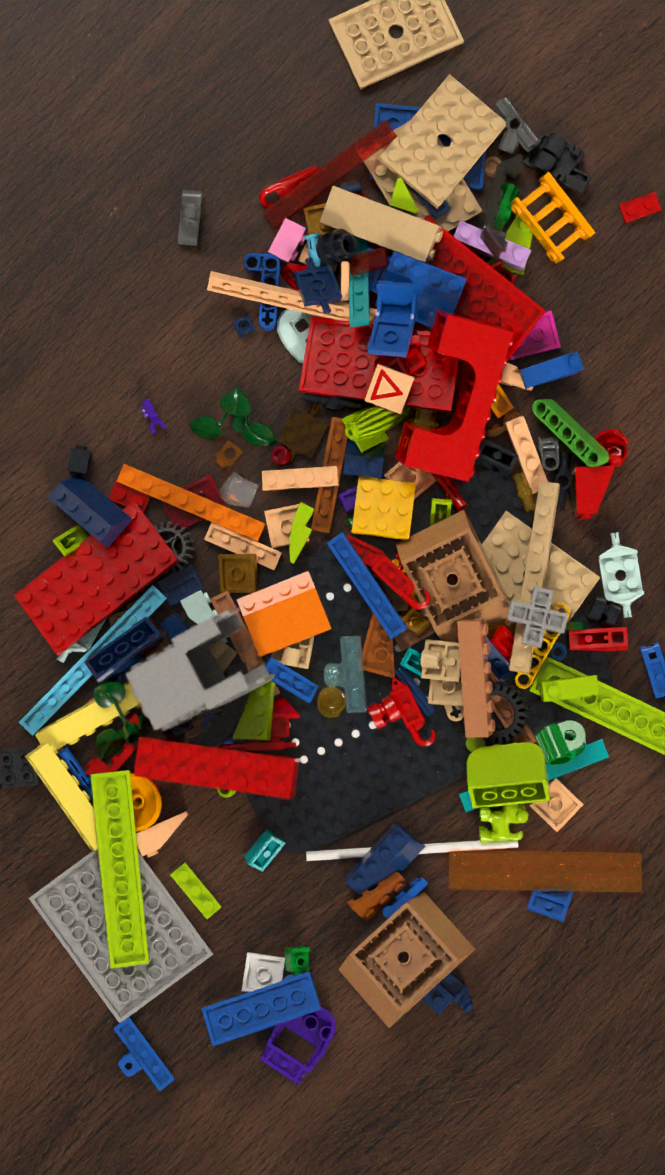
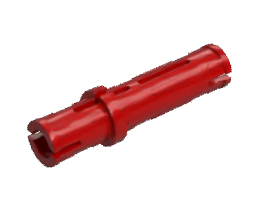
M431 473L444 491L446 499L452 500V504L457 512L464 510L468 505L458 493L459 489L453 486L447 476Z

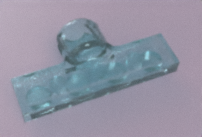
M341 636L342 662L326 665L324 668V681L328 687L341 686L344 688L347 713L366 712L367 702L361 637Z

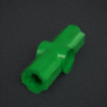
M504 182L484 231L500 237L504 225L508 222L512 212L510 202L517 197L519 188L516 185Z

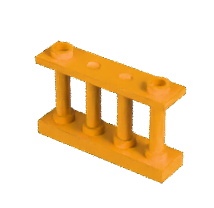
M548 172L538 180L540 186L522 201L517 197L510 204L512 211L521 217L547 251L548 258L558 263L564 259V256L561 254L562 251L578 238L586 240L596 232L550 172ZM544 192L548 193L552 198L551 202L532 216L526 207ZM556 207L559 208L563 213V217L544 232L537 222ZM571 223L575 228V232L556 247L549 237L565 224Z

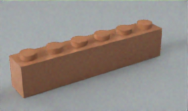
M485 618L462 619L457 622L465 737H489L495 731V721L492 720L494 703L490 698V693H492V682L489 681L491 664L488 662L487 656L490 652L489 643H486L488 625L485 623Z

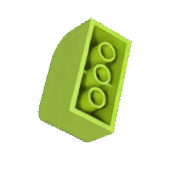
M514 742L505 745L496 744L478 748L468 757V790L473 809L550 801L545 757L542 749L536 744L529 742Z

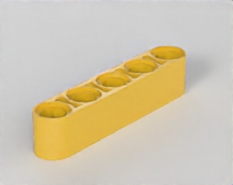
M557 602L552 606L551 610L554 611L559 607H564L569 618L570 610L566 603ZM545 630L543 641L547 642V647L542 650L534 647L532 657L538 659L537 665L531 666L530 674L521 672L515 674V683L519 688L525 689L532 684L560 633H549ZM522 674L529 677L525 683H521L518 680V677Z

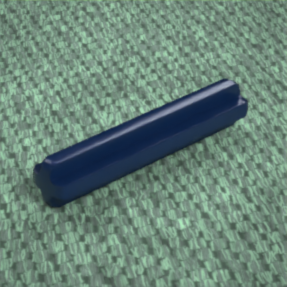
M403 666L394 671L395 675L401 682L409 685L424 714L427 717L433 714L435 708L432 704H428L427 697Z

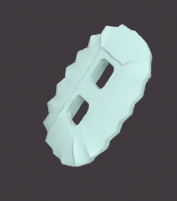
M286 309L277 320V333L289 353L299 363L303 364L307 344L305 340L308 338L309 328L300 333L296 329L295 323L305 319L310 326L311 316H322Z

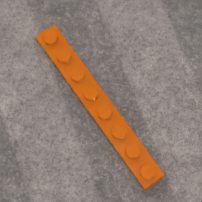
M126 464L123 465L117 482L257 542L265 526V523Z

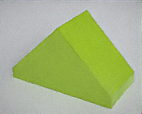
M400 177L397 179L389 207L416 216L419 211Z
M432 498L430 526L450 517L452 500Z
M78 524L55 538L53 542L66 557L78 548L88 535Z

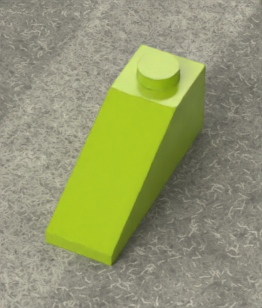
M597 675L539 681L540 696L543 702L599 694Z

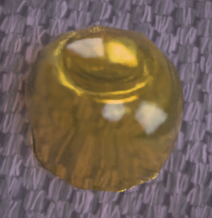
M334 686L321 690L317 697V707L320 713L328 718L339 716L346 705L345 694L341 689Z

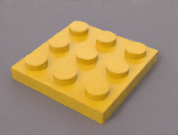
M359 476L352 533L409 540L416 483Z

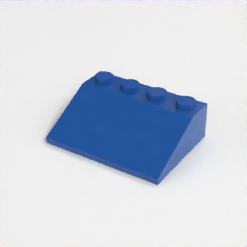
M394 251L383 281L414 284L418 302L415 321L433 327L437 310L454 314L467 278Z

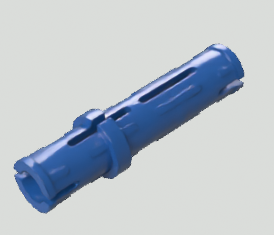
M68 747L62 749L58 755L78 780L79 787H82L90 799L93 800L90 775L85 773ZM69 760L73 762L78 771L75 770ZM81 776H83V778L86 780L90 787L86 785Z

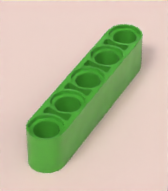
M540 399L533 403V413L586 465L596 467L605 465L608 462V452L554 400Z

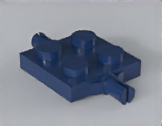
M311 257L310 259L306 258L307 269L294 272V279L304 307L321 305L323 313L329 314L331 312L329 303L338 302L342 299L332 267H316Z

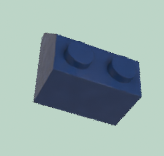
M348 438L343 475L381 479L386 442L361 452L355 441Z

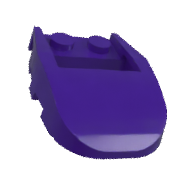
M322 1007V1010L275 1025L260 1060L299 1085L301 1079L315 1067L316 1063L326 1053L336 1028L333 1016L327 1009ZM285 1026L317 1047L306 1065L274 1045V1042Z

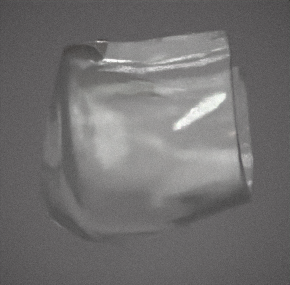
M233 471L224 482L219 495L228 505L249 508L259 485L246 480L243 474Z

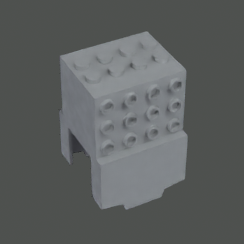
M239 608L230 609L210 617L171 639L173 644L164 648L163 652L156 653L148 657L147 661L130 667L132 671L128 672L126 676L133 687V694L140 700L142 711L149 718L155 730L162 728L164 731L168 728L184 724L196 715L233 702L275 677L274 674L269 675L263 664L245 675L239 672L226 679L210 647L217 641L244 627L237 614L240 611Z

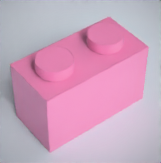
M285 218L268 254L275 255L279 261L285 264L291 261L294 262L299 254L296 250L300 244L303 245L306 241L304 239V236H307L305 234L306 228Z

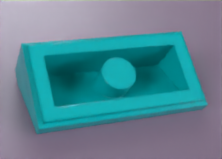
M266 829L245 855L247 863L263 872L285 845V841L271 830Z

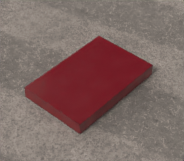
M211 474L182 488L227 507ZM160 500L170 522L173 523V527L176 523L180 524L179 530L182 527L187 529L205 520Z

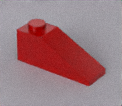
M627 627L569 630L570 650H628Z

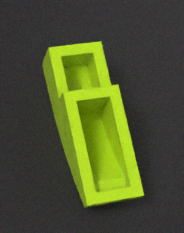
M300 502L295 513L290 533L289 552L292 564H295L312 532V529L306 527L314 509Z

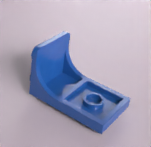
M377 281V312L368 345V354L407 358L418 311L415 285L408 282Z

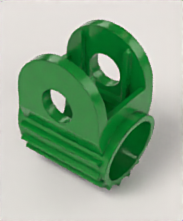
M571 720L559 724H551L535 736L539 747L544 753L545 762L549 766L570 762L573 758L581 755L586 746V733L583 726ZM573 738L574 740L568 741L566 739Z

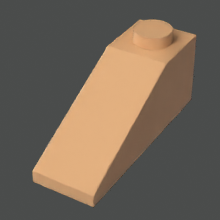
M185 811L136 833L137 846L141 855H147L149 858L158 854L157 850L164 845L188 816V812Z

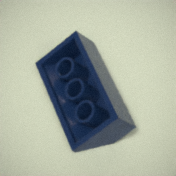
M80 474L60 482L48 496L50 500L107 548L132 521L128 514Z
M146 616L84 661V663L99 684H102L103 682L111 681L113 677L125 671L135 661L156 648L164 639Z
M396 821L345 876V882L362 896V892L366 890L372 891L377 888V884L396 871L401 874L425 848V845Z

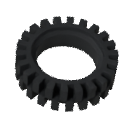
M500 681L492 683V693H490V696L497 695L507 699L513 707L514 718L509 727L495 729L492 735L483 738L484 741L490 740L494 744L496 742H508L524 729L523 727L527 723L526 719L529 714L526 712L528 705H525V697L522 698L520 696L521 692L519 690L516 691L515 686H508L506 682L501 684Z

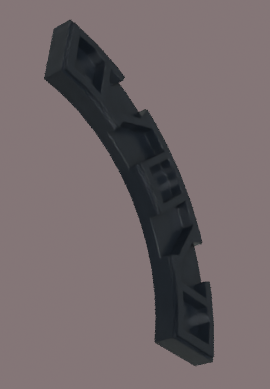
M246 662L227 667L229 678L239 672H242L243 675L248 673ZM248 693L233 702L227 703L214 724L203 733L188 739V743L209 747H217L237 726L244 712Z

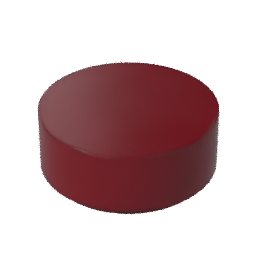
M284 446L275 447L271 453L272 462L279 466L286 465L291 457L289 449Z

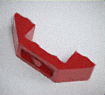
M137 713L134 715L130 714L126 721L133 722L138 726L140 715ZM126 742L123 745L125 750L121 755L117 753L110 761L112 763L111 766L101 760L100 757L96 760L92 758L86 765L88 770L85 773L90 775L118 771L138 748V743L128 744Z

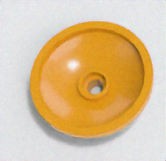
M132 773L130 774L135 829L136 831H142L152 826L158 819L161 811V796L152 780L136 777Z

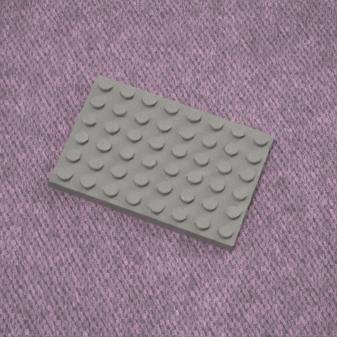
M97 849L36 892L29 900L114 1017L121 1023L214 953L138 850L149 963L110 968Z

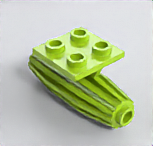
M378 405L371 408L368 406L342 419L346 428L345 434L350 440L355 441L360 451L363 452L388 440L389 438L385 431L396 426L410 414V407L404 406L402 413L399 414Z

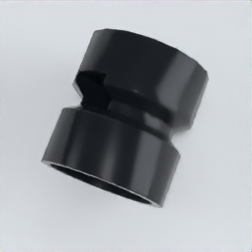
M597 596L586 618L595 623L599 621L601 626L605 628H612L620 614L621 607L613 603L608 605L607 600Z

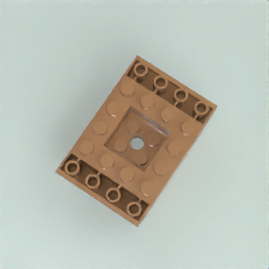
M465 510L410 536L409 540H402L396 543L400 561L408 577L415 584L414 590L420 602L425 601V589L430 593V603L424 610L435 632L442 641L458 642L457 622L462 619L485 618V623L489 627L507 618L510 601ZM450 574H455L458 577L457 584L451 585L448 582Z
M423 892L406 902L352 951L339 968V971L390 1028L466 959L475 948L429 896ZM403 952H407L409 955V960L405 963L399 961V955Z

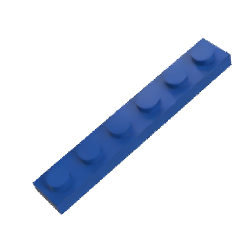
M342 532L329 541L327 545L389 637L393 639L405 631L408 627L346 535Z

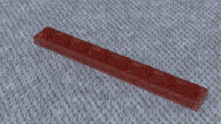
M384 120L264 210L263 213L272 226L276 228L284 222L285 218L291 217L394 140L397 134L387 120Z

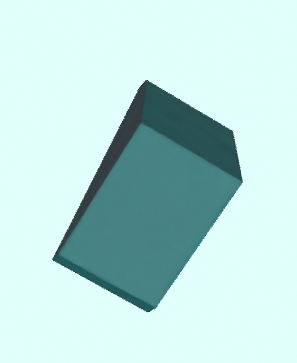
M409 647L399 665L421 676V654Z

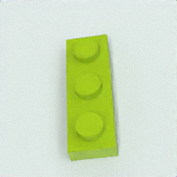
M186 862L170 874L206 919L222 907Z

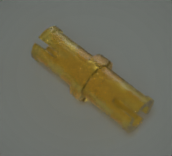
M524 472L520 473V475H514L512 478L518 489L517 495L521 497L525 512L535 510L536 505L531 494L533 491L528 486Z

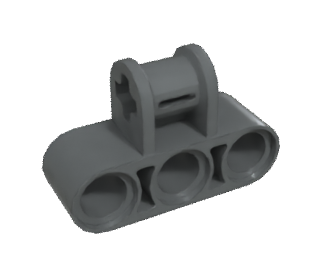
M183 190L178 244L198 245L202 191Z

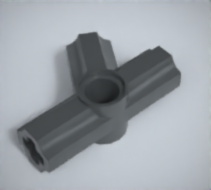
M507 97L500 99L493 108L506 121V129L498 149L513 155L519 143L526 152L535 149L540 140L530 129L527 121L521 117ZM519 120V127L514 129V123Z

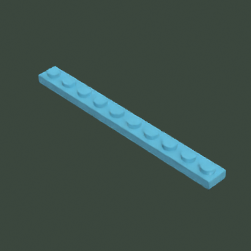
M152 585L19 723L33 736L93 675L84 661L146 616L148 618L167 598Z

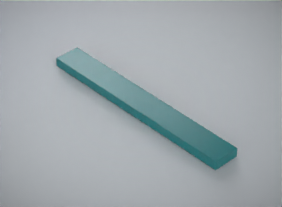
M600 739L587 744L582 754L573 758L568 763L555 766L546 764L548 779H554L608 758L609 755L603 740ZM469 790L460 793L459 797L465 812L474 810Z

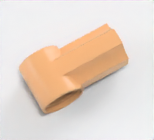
M506 363L501 372V384L525 389L519 372L520 369ZM533 387L527 388L525 390L532 391Z

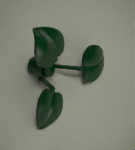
M238 386L221 397L219 405L226 413L219 422H216L215 418L211 416H201L194 419L189 425V428L195 434L211 440L221 435L222 430L219 426L223 424L229 414L244 416L246 429L243 430L242 436L248 443L256 446H267L276 442L273 431L266 424L257 422L249 426L247 415L251 412V404L248 397Z
M117 681L103 682L94 691V699L97 705L102 708H108L114 704L124 723L122 730L107 729L97 736L96 747L101 760L120 750L126 742L128 744H137L139 737H141L142 721L145 725L153 727L151 721L144 713L139 716L138 726L133 722L126 721L117 701L124 698L126 689L122 683Z

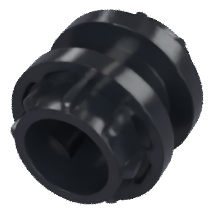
M344 229L323 233L316 244L317 256L330 266L337 265L343 261L349 262L357 250L354 236Z

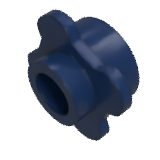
M248 315L233 321V326L236 327L239 337H244L245 334L255 331V326L251 324L250 316Z

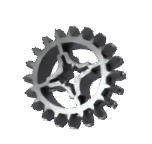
M162 522L160 523L161 529L155 525L154 527L160 535L166 532L176 533L174 537L165 540L167 544H172V551L180 560L170 569L173 573L177 572V567L183 570L184 566L182 563L189 565V561L186 558H193V555L189 554V550H195L194 547H189V544H193L194 540H187L191 533H185V527L179 530L180 524L178 523L173 527V523L168 522L166 527V524ZM179 539H181L183 544L182 553L177 548L180 542Z

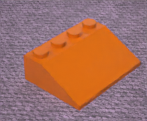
M309 571L237 599L259 657L331 629Z

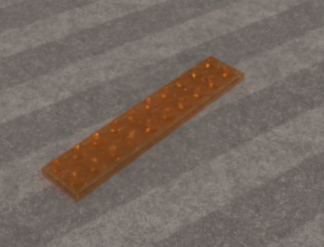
M500 850L449 851V889L642 892V853Z

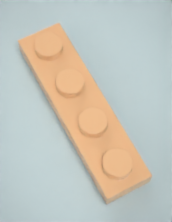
M519 416L505 422V426L515 453L519 455L518 461L530 493L534 494L539 491L540 481L548 482L525 418L524 416Z
M338 466L262 471L263 491L339 486Z
M211 522L204 540L235 554H256L257 563L272 570H275L282 554L275 549Z

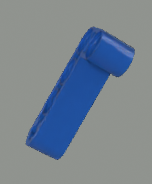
M250 253L245 256L243 261L244 268L248 273L262 274L261 283L272 279L275 281V286L279 287L280 262L278 257L272 254ZM250 259H254L258 264L256 267L251 268L247 265V262ZM268 261H275L276 267L273 269L267 268L266 263ZM260 302L259 325L264 331H271L276 326L277 306L267 307ZM266 312H270V321H273L268 326L265 325V322H262L266 320Z

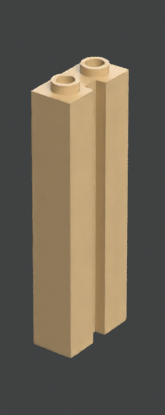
M333 186L320 222L336 229H344L352 235L428 264L430 260H433L436 250L433 249L435 242H440L443 235L441 226Z

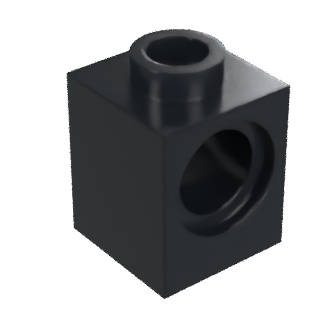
M76 445V449H70L68 472L88 475L91 452L87 450V447Z

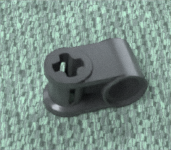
M556 435L553 438L544 439L537 437L538 452L543 470L546 473H553L559 466L558 438ZM547 459L553 460L555 467L548 468L545 465V461Z

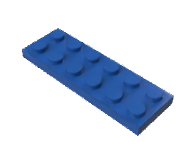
M306 972L202 1008V1013L212 1046H216L322 1010V1006L311 972Z

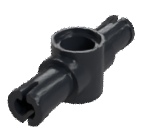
M312 393L304 394V401L320 403V406L327 410L340 411L343 408L361 410L362 400Z
M560 452L559 467L556 469V476L553 480V483H558L559 477L567 479V485L565 487L560 486L556 508L559 511H565L566 495L569 494V487L572 483L570 471L571 453Z

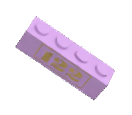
M461 220L454 234V237L471 251L497 262L503 260V264L521 272L531 250Z

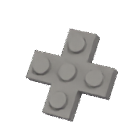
M534 586L530 605L510 601L506 620L525 625L521 644L541 648L545 630L562 634L565 632L568 614L550 610L553 590Z

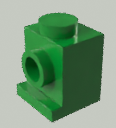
M305 946L285 947V971L292 972V975H300L304 971H309L308 952L310 948Z

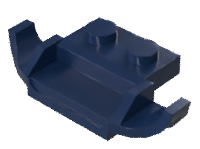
M452 972L422 998L439 1015L452 1001L457 1003L465 1013H468L473 1007L465 983Z

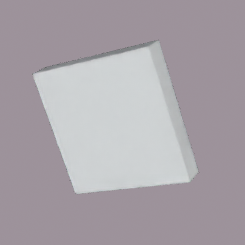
M247 952L242 991L251 992L282 981L285 957Z

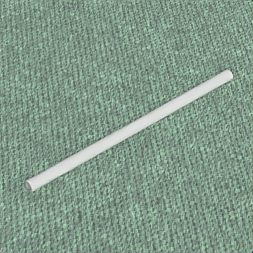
M480 840L424 844L425 848L419 854L518 848V840H495L485 844H481ZM372 847L306 851L307 861L363 858Z

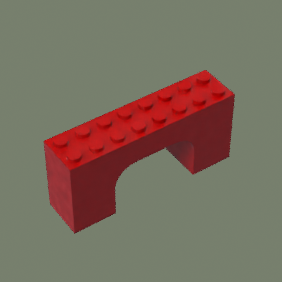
M437 310L427 348L440 354L459 358L463 362L465 369L464 379L450 421L440 428H428L405 422L394 459L404 466L469 482L470 477L474 474L475 459L480 454V442L485 437L486 422L491 417V405L496 400V388L502 380V368L508 360V348L513 343V332L496 325Z
M139 737L134 776L290 799L295 797L300 758L209 747L156 737Z

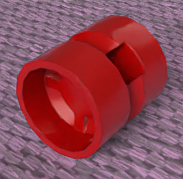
M391 695L382 699L381 704L374 703L367 707L377 730L386 726L388 721L394 722L402 718Z

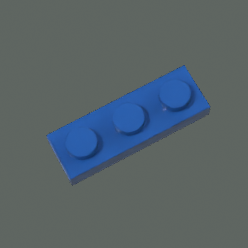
M269 657L265 667L269 675L274 674L275 676L271 681L303 701L310 703L319 686L272 657Z

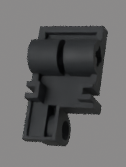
M542 130L538 137L540 140L538 146L529 152L523 162L524 165L542 175L550 172L556 182L559 179L561 186L571 188L582 194L591 181V176L577 169L584 157V151L579 147L576 150L574 144H568L561 136L555 133L549 134Z
M36 746L0 750V789L41 784L40 777L25 757Z

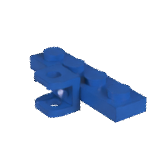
M130 1017L113 1028L130 1051L118 1062L120 1069L127 1077L134 1075L143 1068L159 1091L175 1080ZM128 1062L132 1064L130 1069L125 1068V1064Z

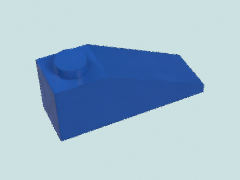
M577 351L522 369L519 372L524 387L527 389L574 375L584 370Z

